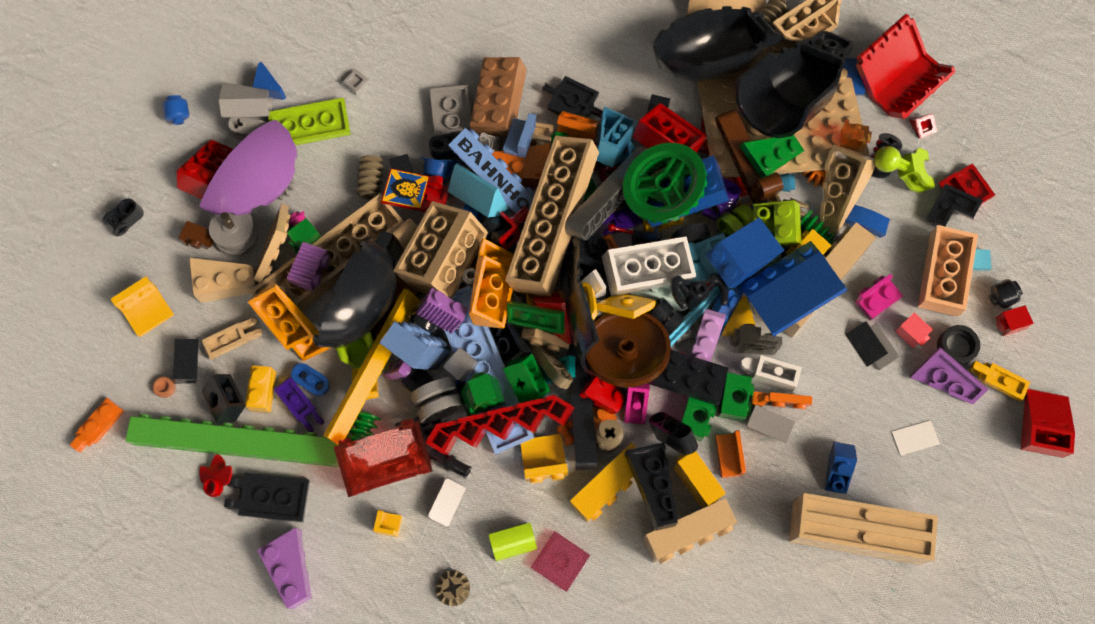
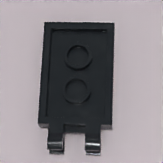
M245 472L244 479L231 477L227 486H230V488H240L239 499L225 498L224 507L226 509L239 510L238 516L304 523L310 480Z

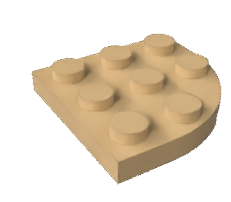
M281 203L265 240L263 253L260 254L254 281L261 283L264 276L268 277L272 269L271 264L278 257L280 244L284 243L287 236L286 231L291 216L288 214V205Z

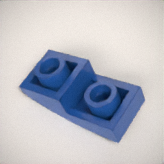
M854 205L845 220L852 227L857 222L879 238L886 235L890 221L889 218L858 205Z

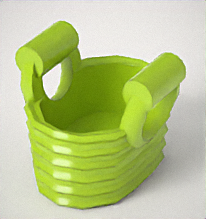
M369 332L367 336L343 348L335 349L341 362L343 361L353 369L361 367L375 341L371 332Z

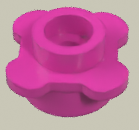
M297 211L292 214L288 222L289 226L295 227L306 218L304 216L305 212L299 213Z

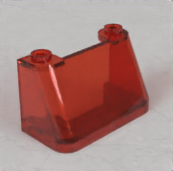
M412 418L402 421V426L355 441H351V437L338 441L339 445L335 446L334 450L348 498L365 491L367 492L381 486L415 477L418 474L423 475L434 471L419 421L414 422Z

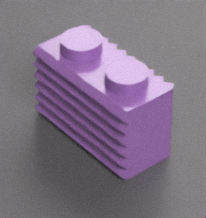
M302 242V246H300L297 257L287 276L289 283L311 292L314 291L315 287H319L322 281L321 273L323 268L326 269L330 263L327 250Z
M431 288L421 300L416 313L434 323L435 326L438 325L439 328L442 327V330L445 329L446 332L449 331L452 334L463 322L468 308L447 297L444 293Z

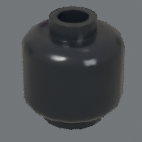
M1005 279L991 286L989 298L994 306L998 305L1000 308L1006 309L1020 302L1023 292L1015 280Z

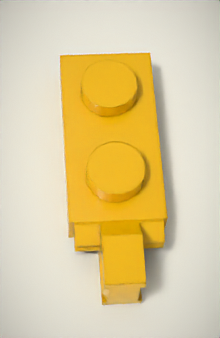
M975 361L971 363L968 370L978 376L977 379L982 381V383L1019 402L1023 401L1031 383L994 363L989 364L985 362L983 365Z

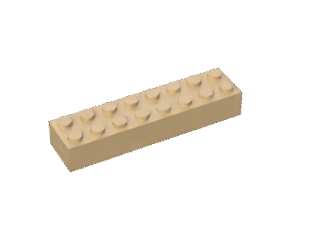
M555 136L505 279L514 291L547 297L552 296L571 239V235L565 232V225L567 220L583 203L599 154L592 139Z
M378 194L312 244L326 249L330 257L328 267L326 269L323 268L321 273L322 281L319 287H315L313 292L292 285L287 280V276L297 256L249 292L254 297L272 282H275L302 311L335 286L353 253H359L362 249L359 245L362 241L366 242V237L376 241L381 232L386 231L391 234L404 221L391 205L381 203L383 196ZM393 236L391 237V241H390L389 244H391L393 241H395V240L393 239Z

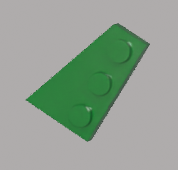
M794 135L791 137L745 142L739 146L761 178L773 173L805 151Z

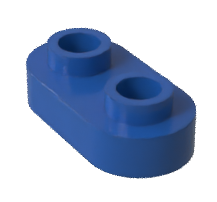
M300 363L294 366L291 371L292 379L313 395L324 396L328 393L330 389L329 380L309 365ZM305 372L307 374L305 378H300L301 373ZM319 383L323 384L321 389H317Z

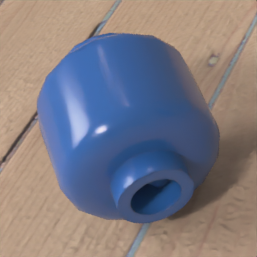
M180 95L168 96L162 102L164 118L166 121L172 122V125L184 124V120L190 117L187 100L181 98Z

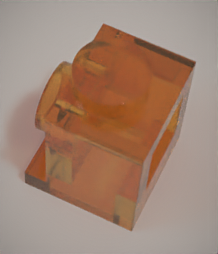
M845 119L841 129L839 146L864 150L866 143L871 141L872 131H869V126L858 123L851 124L849 120Z

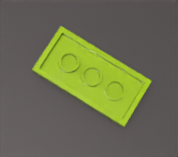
M344 97L270 111L268 116L269 122L277 120L289 131L295 145L351 135Z

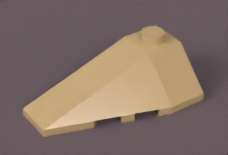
M832 145L824 168L826 170L825 183H823L824 197L823 202H821L819 222L824 221L823 229L829 226V232H835V235L839 233L875 168L873 158L853 150Z

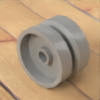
M447 377L429 382L412 392L410 396L414 406L420 408L417 414L422 424L437 421L438 419H446L463 409L464 405L460 395L454 394L457 388L453 378Z

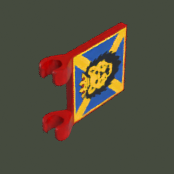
M390 169L381 203L425 213L431 202H424L427 187L429 185L437 190L442 189L443 177L425 176Z

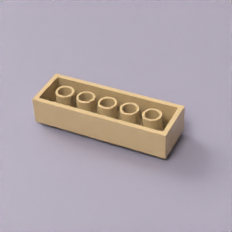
M856 222L852 228L848 226L843 231L838 240L832 244L823 256L840 280H842L876 237ZM814 312L788 327L784 332L792 338Z

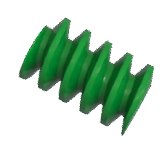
M809 210L806 212L805 216L800 218L802 221L801 231L803 230L804 232L807 229L810 232L813 229L832 245L836 241L833 239L836 233L828 234L830 227L828 226L823 229L824 221L816 223L818 216L816 215L811 218L810 216L813 211Z
M367 411L359 412L357 416L359 420H355L353 423L355 428L351 427L349 431L351 435H347L345 438L348 443L341 445L345 451L359 457H363L360 452L368 451L364 444H371L367 436L375 435L370 429L378 428L374 421H381L380 417Z

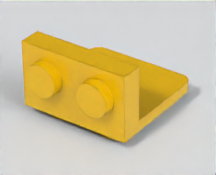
M560 434L535 437L520 444L526 482L530 481L531 484L543 482V479L551 478L552 481L568 476L563 441Z

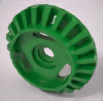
M679 143L655 145L639 154L628 167L623 181L625 201L635 215H638L643 220H649L651 223H668V220H679V217L683 214L685 216L688 215L692 207L696 208L698 200L703 198L705 194L704 188L707 187V171L703 161L693 149ZM686 176H691L690 187L687 193H685ZM669 179L670 184L667 187H660V183L663 180ZM651 198L664 206L654 207L646 202Z

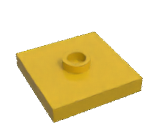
M621 294L598 302L597 310L634 319L655 308L656 300Z

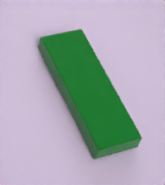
M513 301L507 303L508 323L558 334L565 332L563 311Z

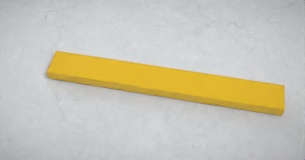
M403 289L323 434L324 437L339 446L343 444L392 353L380 344V341L394 321L400 323L405 321L408 323L412 309L417 307L420 299L407 289Z

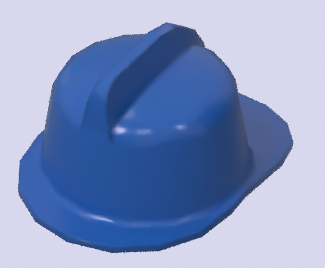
M420 157V159L424 160L423 175L442 176L443 181L450 178L456 163L461 166L466 165L462 161L434 160Z

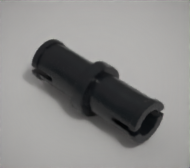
M434 448L430 452L429 459L444 466L446 471L451 470L464 479L470 474L472 467L457 460L455 455L442 454Z

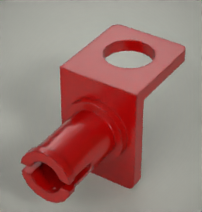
M525 206L512 217H507L502 211L500 212L504 222L511 228L498 239L500 245L505 250L511 248L520 239L521 232L519 226L526 221L529 213ZM513 235V239L509 243H505L506 239Z

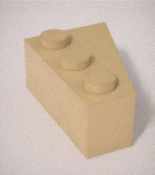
M189 258L193 294L200 303L251 294L249 291L259 284V282L254 281L256 269L253 265Z

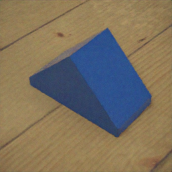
M259 62L253 87L269 90V97H273V99H286L283 89L264 64Z

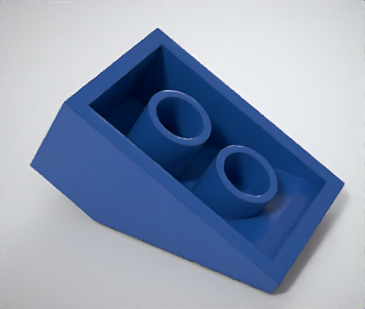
M757 218L719 242L705 253V256L729 288L735 289L785 250L761 218Z

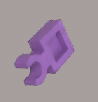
M399 359L396 364L392 363L389 366L390 370L383 375L389 380L405 378L412 368L402 359Z

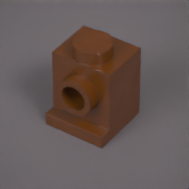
M189 221L186 222L178 237L185 246L190 245L196 249L202 247L208 250L214 242L208 228Z

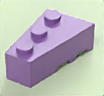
M294 528L257 550L287 609H294L312 598L309 575L306 568L305 550L302 542V530Z

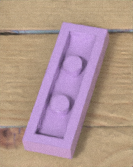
M705 309L691 356L711 362L726 314Z

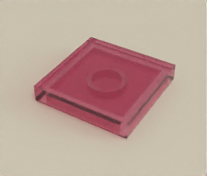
M554 531L532 564L531 569L567 592L591 555Z

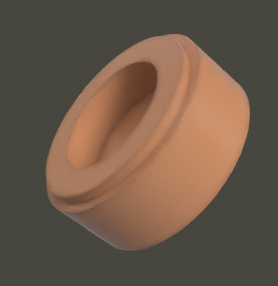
M159 377L153 383V392L161 398H168L175 392V383L169 377Z

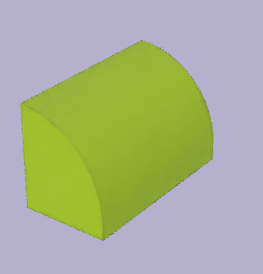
M531 523L488 534L496 562L538 550Z

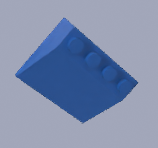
M812 241L802 245L791 254L783 257L780 261L740 285L747 299L773 336H776L847 291L845 285Z

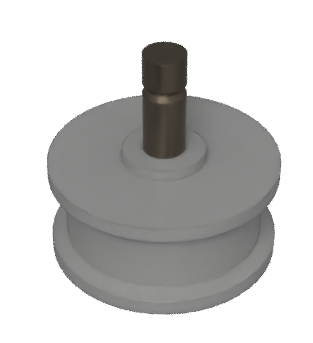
M223 212L221 215L215 214L210 221L209 234L217 248L227 255L246 253L255 245L258 239L257 226L249 213L235 215L234 213Z

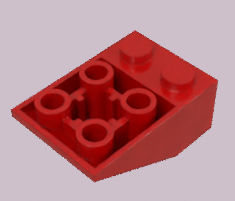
M212 139L208 141L176 171L177 188L202 199L216 171L233 149Z
M1028 389L1024 401L1020 450L1060 458L1074 454L1075 428L1069 397Z

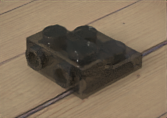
M743 324L739 328H734V332L730 337V346H734L733 353L775 355L782 346V337L773 336L772 333L761 335V327H755L754 324Z

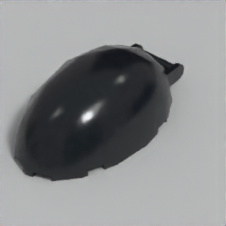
M722 6V9L713 11L711 8L703 9L675 20L668 29H662L653 42V49L660 69L675 78L698 82L725 78L746 68L762 54L765 47L779 43L782 36L779 32L774 31L761 12L751 14V9L742 6L741 9H732L731 6Z
M381 232L376 241L366 237V242L362 241L359 247H362L360 252H354L332 290L335 296L331 304L326 302L317 324L321 328L319 335L315 334L313 337L314 345L318 347L343 348L367 336L391 306L397 282L396 273L393 272L395 263L387 249L392 237L389 232Z

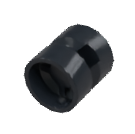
M500 216L489 217L482 224L488 232L485 239L502 247L498 239L511 228L507 226ZM513 235L509 236L505 243H509L513 239Z
M664 297L655 302V308L646 312L659 320L669 335L684 320V317L676 309L671 310L670 303Z

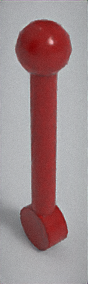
M609 224L607 227L610 232L619 231L633 235L632 230L615 227L614 224Z

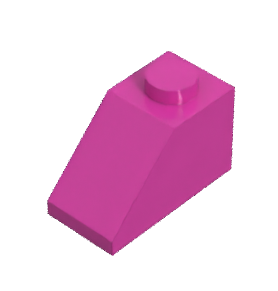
M650 384L627 387L624 423L645 425Z

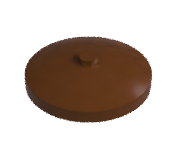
M607 313L594 322L600 341L586 354V362L590 370L599 379L618 387H636L651 382L664 371L670 359L671 342L667 330L655 317L644 313L632 319Z

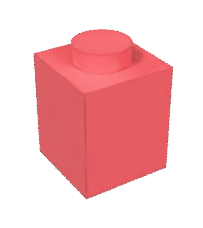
M914 312L895 332L908 345L914 348L918 344L923 346L930 339L928 334L933 329Z

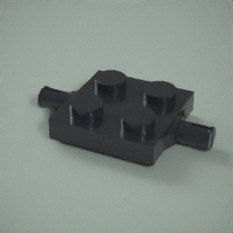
M567 76L563 78L556 88L547 83L543 86V91L552 94V99L547 106L548 111L557 115L564 111L582 117H587L592 113L601 118L603 110L594 106L599 96V91Z

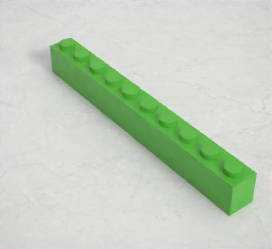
M139 414V417H130L125 440L131 445L329 467H339L342 451L341 446L333 443L326 437H317V434L312 432H304V435L296 434V431L283 430V433L275 432L273 428L266 427L262 430H254L255 427L242 425V428H234V425L229 423H221V426H215L213 422L201 421L200 424L193 423V420L180 419V422L164 416H160L159 419H152V416Z

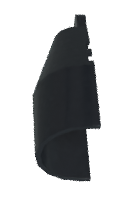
M821 31L814 37L795 43L793 48L788 49L784 47L777 54L773 52L768 53L736 80V102L741 115L752 128L763 135L774 138L791 137L831 102L837 90L846 57L852 52L853 42L832 32Z
M593 233L587 240L571 236L574 248L571 250L569 258L565 303L569 328L580 364L585 372L596 376L587 365L586 354L600 340L581 281L592 271L597 270L606 285L605 299L611 297L602 261V255L609 248L602 236Z

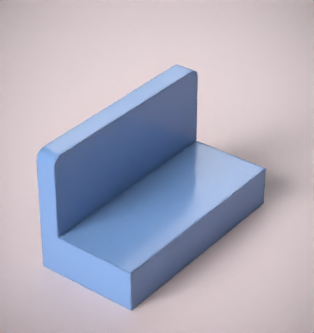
M529 113L526 121L517 118L513 119L503 148L504 153L526 158L536 128L535 114Z

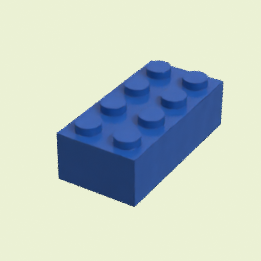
M714 155L701 159L707 171V187L704 188L705 194L703 198L698 200L696 208L692 207L689 210V214L729 201L720 166ZM686 176L685 193H687L690 187L691 176ZM663 180L660 183V187H667L670 184V180ZM651 198L646 202L654 207L664 206ZM647 220L652 227L664 224L662 222L651 223Z

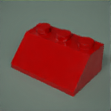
M660 103L639 120L632 138L647 148L663 143H679L697 152L708 136Z

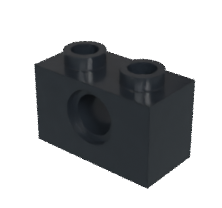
M212 374L201 390L216 423L235 422L246 407L231 374Z

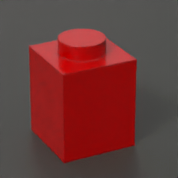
M1026 305L1004 311L995 318L996 326L1003 336L1026 330L1034 324Z

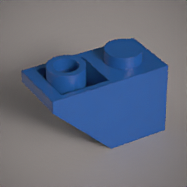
M833 442L828 459L825 490L847 494L857 463L855 445Z

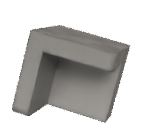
M459 347L444 365V368L459 381L463 382L479 363Z

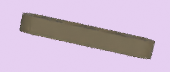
M526 340L537 362L552 382L560 388L568 389L573 381V377L553 351L548 350L546 346L533 345L529 340Z

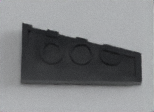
M665 442L629 449L624 454L656 531L675 527L678 523L675 500L671 491L672 482L668 473L669 463L665 455Z

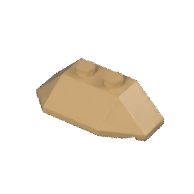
M806 0L775 20L772 25L785 39L797 43L814 37L821 31L831 32L838 26L841 0Z

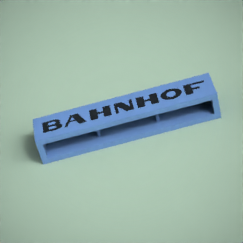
M465 128L448 147L477 176L499 189L511 211L516 214L523 206L530 210L535 193L529 187L525 189L520 184L522 180L516 173L510 174L506 169L508 165L501 158L497 160L492 155L494 151L486 143L482 145L477 140L479 136L474 130L470 129L468 131Z

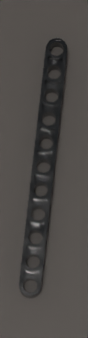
M570 253L565 254L560 269L564 302L566 301ZM570 331L572 343L569 344L567 349V356H575V377H573V381L570 384L571 405L575 407L572 411L576 470L598 469L592 400L588 397L582 398L579 395L590 380V374L585 372L580 364Z

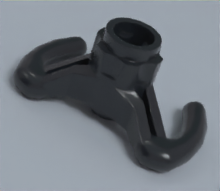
M718 273L710 274L707 280L688 282L679 275L671 278V293L681 309L698 307L707 298L709 289L714 284H717L720 289V304L725 306L728 303V288Z

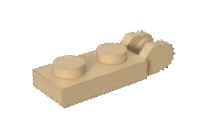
M251 318L242 323L234 324L203 339L202 343L209 359L213 360L248 343L250 340L260 337L263 334L261 329H256L247 334L244 332V330L254 327L258 323L257 319Z

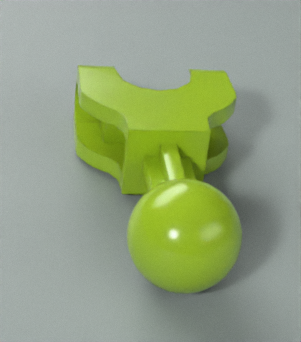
M892 146L882 147L876 152L874 157L876 167L883 172H892L897 169L899 178L903 179L911 191L923 193L935 188L933 178L928 175L924 167V161H930L927 150L918 148L913 153H906L902 157L900 152Z

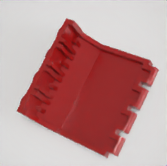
M904 14L882 36H879L872 42L869 48L863 50L857 56L858 62L856 63L869 98L890 117L900 119L907 118L910 113L920 106L931 94L935 93L956 72L954 66L939 64L927 54L915 20L910 18L908 14Z

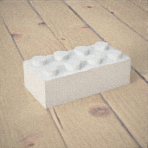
M687 237L611 249L602 255L611 296L670 286L671 278L676 275L681 276L688 282L696 277Z

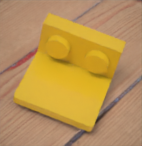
M147 276L111 298L113 304L123 312L139 337L174 316L173 311L155 284Z

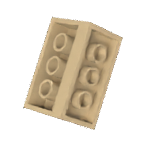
M432 201L393 272L415 291L427 294L431 288H434L453 299L463 280L464 271L471 266L479 251L481 239H485L488 232L471 212Z

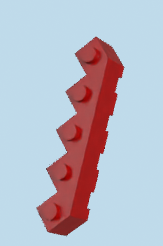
M551 395L436 424L425 443L442 454L448 455L458 438L477 448L487 430L502 440L507 439L516 423L535 433L545 415L564 426L575 407L559 397Z

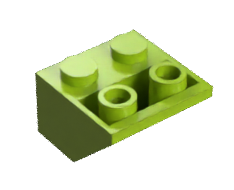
M790 200L753 204L754 220L761 218L781 246L801 245L800 204L798 202Z

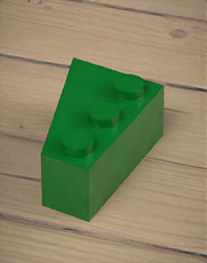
M484 372L472 375V379L466 382L459 393L467 416L476 415L506 403L498 379Z

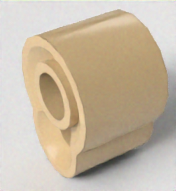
M410 218L391 232L393 239L403 253L418 227Z

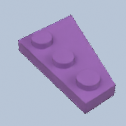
M940 346L910 375V378L916 381L919 380L935 389L945 391L949 395L970 404H974L988 391L984 384Z

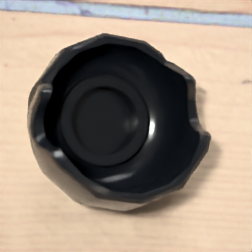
M418 307L412 309L409 318L413 317L415 324L435 335L439 328L438 325L435 326L431 321L417 315Z

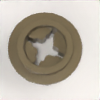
M456 570L447 571L439 576L435 585L438 599L448 606L462 604L470 593L468 578ZM449 579H451L454 585L462 584V586L456 589V597H454L451 591L444 592L449 587Z

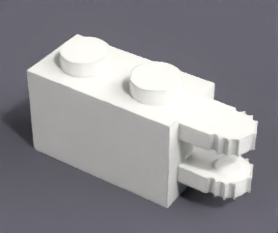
M763 355L758 360L749 357L743 358L738 365L741 372L752 376V381L791 393L797 387L802 367Z

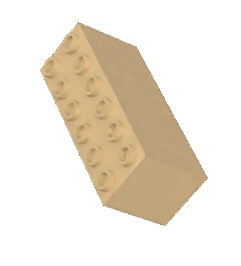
M803 493L793 500L788 543L920 565L935 561L938 516Z

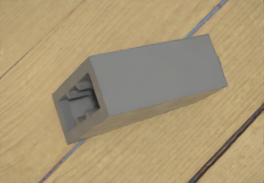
M231 83L222 84L219 96L221 117L269 116L270 109L274 107L273 97H269V90Z

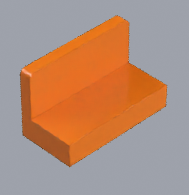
M562 111L558 116L557 124L559 126L557 132L567 133L569 137L592 139L595 142L600 121Z
M735 430L732 434L716 435L715 440L721 478L743 476L746 473L740 430Z

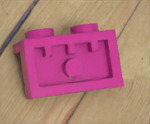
M891 274L886 277L880 276L873 282V287L870 289L865 287L858 293L859 298L855 303L870 321L903 297V294L891 282L893 278Z

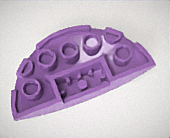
M273 120L257 128L243 139L216 171L205 191L200 208L217 215H221L223 212L244 215L251 213L253 208L260 205L267 206L277 199L288 187L295 173L294 164L295 158H297V149L289 131L280 122Z

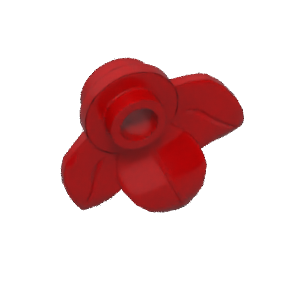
M219 454L214 456L209 467L200 466L199 477L203 483L205 494L210 497H218L221 495L223 487L231 480L232 466H226L225 460Z

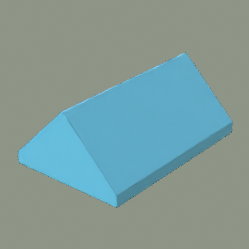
M456 163L448 189L449 193L486 217L501 216V211L505 215L510 213L497 187Z

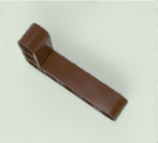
M732 109L716 116L717 128L752 203L760 204L774 198L783 189L782 179L777 172L761 178L739 147L745 142H751L738 112Z

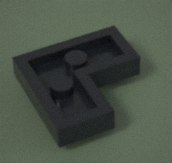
M945 184L926 220L935 225L946 227L953 212L973 220L983 200Z

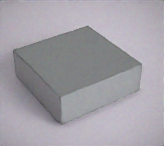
M356 69L342 81V84L356 96L370 83L369 79Z

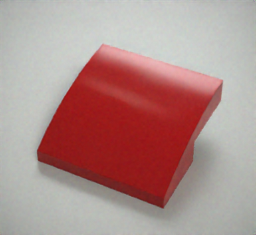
M973 163L938 183L942 189L945 184H948L983 200L982 204L996 195Z

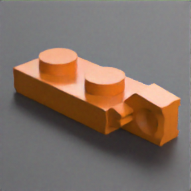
M754 392L751 404L762 407L766 403H772V407L777 408L793 405V409L806 410V407L812 405V397L774 392Z
M106 398L75 434L77 437L70 446L76 451L81 452L87 445L96 444L125 411L112 400Z

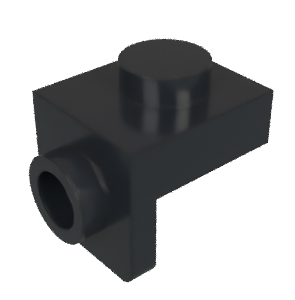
M659 225L654 227V233L633 230L632 246L661 241L662 231H659Z

